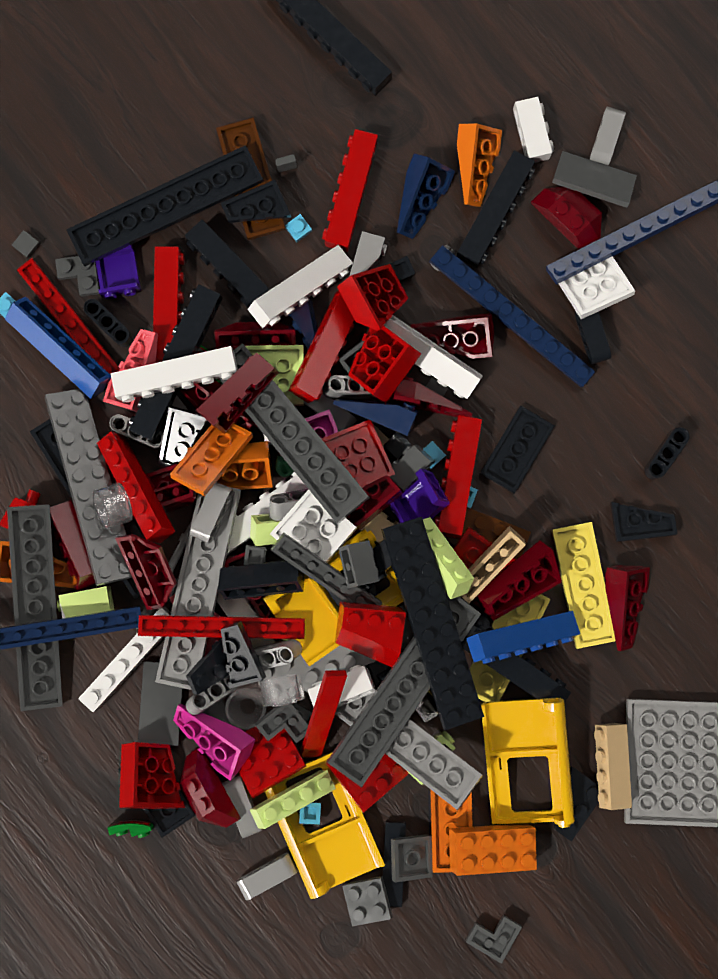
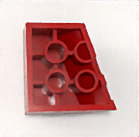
M390 264L353 274L337 286L355 321L377 331L409 299Z
M385 326L378 331L369 327L368 333H364L362 338L364 343L360 352H357L348 376L373 396L386 403L418 360L421 353Z
M340 602L335 643L393 667L401 654L406 612L401 607Z
M133 742L121 745L119 808H185L184 801L180 799V784L176 782L174 774L176 768L170 744Z

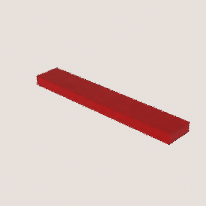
M346 670L325 671L300 750L302 757H321L347 679Z

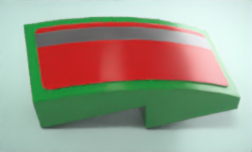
M126 820L112 823L107 829L109 836L116 834L117 837L127 834L129 829L131 837L138 835V838L150 835L154 825L152 822L143 820Z

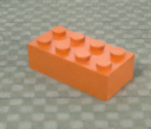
M269 442L248 443L217 482L240 490L272 488L273 470Z
M528 823L449 828L450 871L457 876L537 870L536 828Z

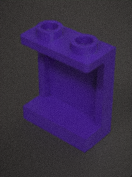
M133 244L96 261L100 286L98 291L102 298L115 299L117 295L123 294L125 296L136 295V292L141 291Z
M422 468L415 473L418 480L391 503L390 508L396 514L399 523L422 517V519L431 517L433 519L450 504L433 472Z

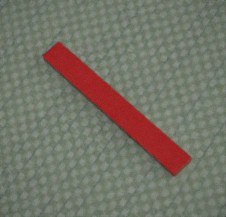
M31 258L17 269L19 274L68 336L110 375L111 373L118 372L120 370L118 365L35 260Z
M139 615L138 636L222 638L221 629L224 626L241 621L249 638L305 639V618Z

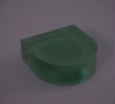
M282 456L276 457L275 469L280 476L287 477L294 473Z

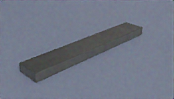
M283 533L271 548L278 556L344 602L382 605L381 600L361 586L347 588L343 573L286 533Z

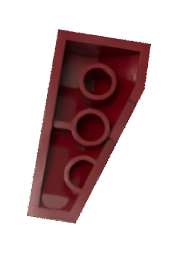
M492 313L410 324L411 328L451 354L456 353L472 359L493 357L494 326Z
M404 377L394 393L393 403L404 404V402L414 405L415 409L453 417H458V415L472 417L471 412L420 383L414 382V379L410 377Z
M616 565L606 569L605 589L618 651H624L633 647L638 628L636 618L639 611L643 609V605L640 603L643 593H647L650 567Z

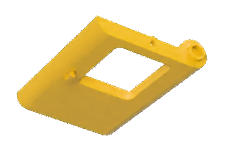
M364 529L346 541L342 546L369 540L370 545L374 548L377 539L371 530L367 532ZM338 550L329 560L328 564L338 571H342L343 567ZM390 569L386 572L390 586L375 597L382 601V605L397 606L403 602L395 572L393 569ZM306 574L304 576L303 592L267 595L263 598L275 618H305V639L295 640L302 645L301 656L308 666H311L340 646L335 643L339 607L326 588Z
M544 698L482 703L481 708L484 714L482 723L492 824L554 822L561 828L570 827L575 820L564 700L561 698ZM546 756L549 761L553 808L546 811H513L507 760L515 757Z
M333 752L305 763L307 767L265 791L269 799L287 789L286 781L318 767L328 771L336 787L332 793L341 811V820L311 833L306 832L303 824H299L300 816L297 811L278 821L311 899L324 895L330 888L378 867L385 866L363 813L325 764Z

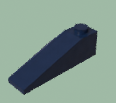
M413 154L406 172L397 233L411 239L415 237L425 223L429 211L435 209L439 197L447 192L455 173L454 170L429 157Z
M308 297L309 301L303 306H295V310L289 315L294 319L292 325L299 334L303 333L304 337L302 340L307 349H309L318 330L311 297Z
M337 398L333 402V405L406 436L412 431L419 412L415 410L414 405L407 402L401 404Z

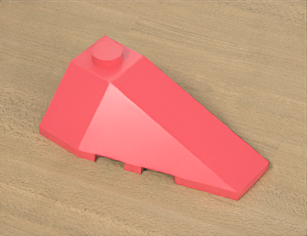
M140 329L129 348V355L124 362L121 361L119 364V371L156 363L158 333ZM111 378L103 402L137 412L139 409L137 405L142 396L135 397V400L131 402L118 400L114 394Z

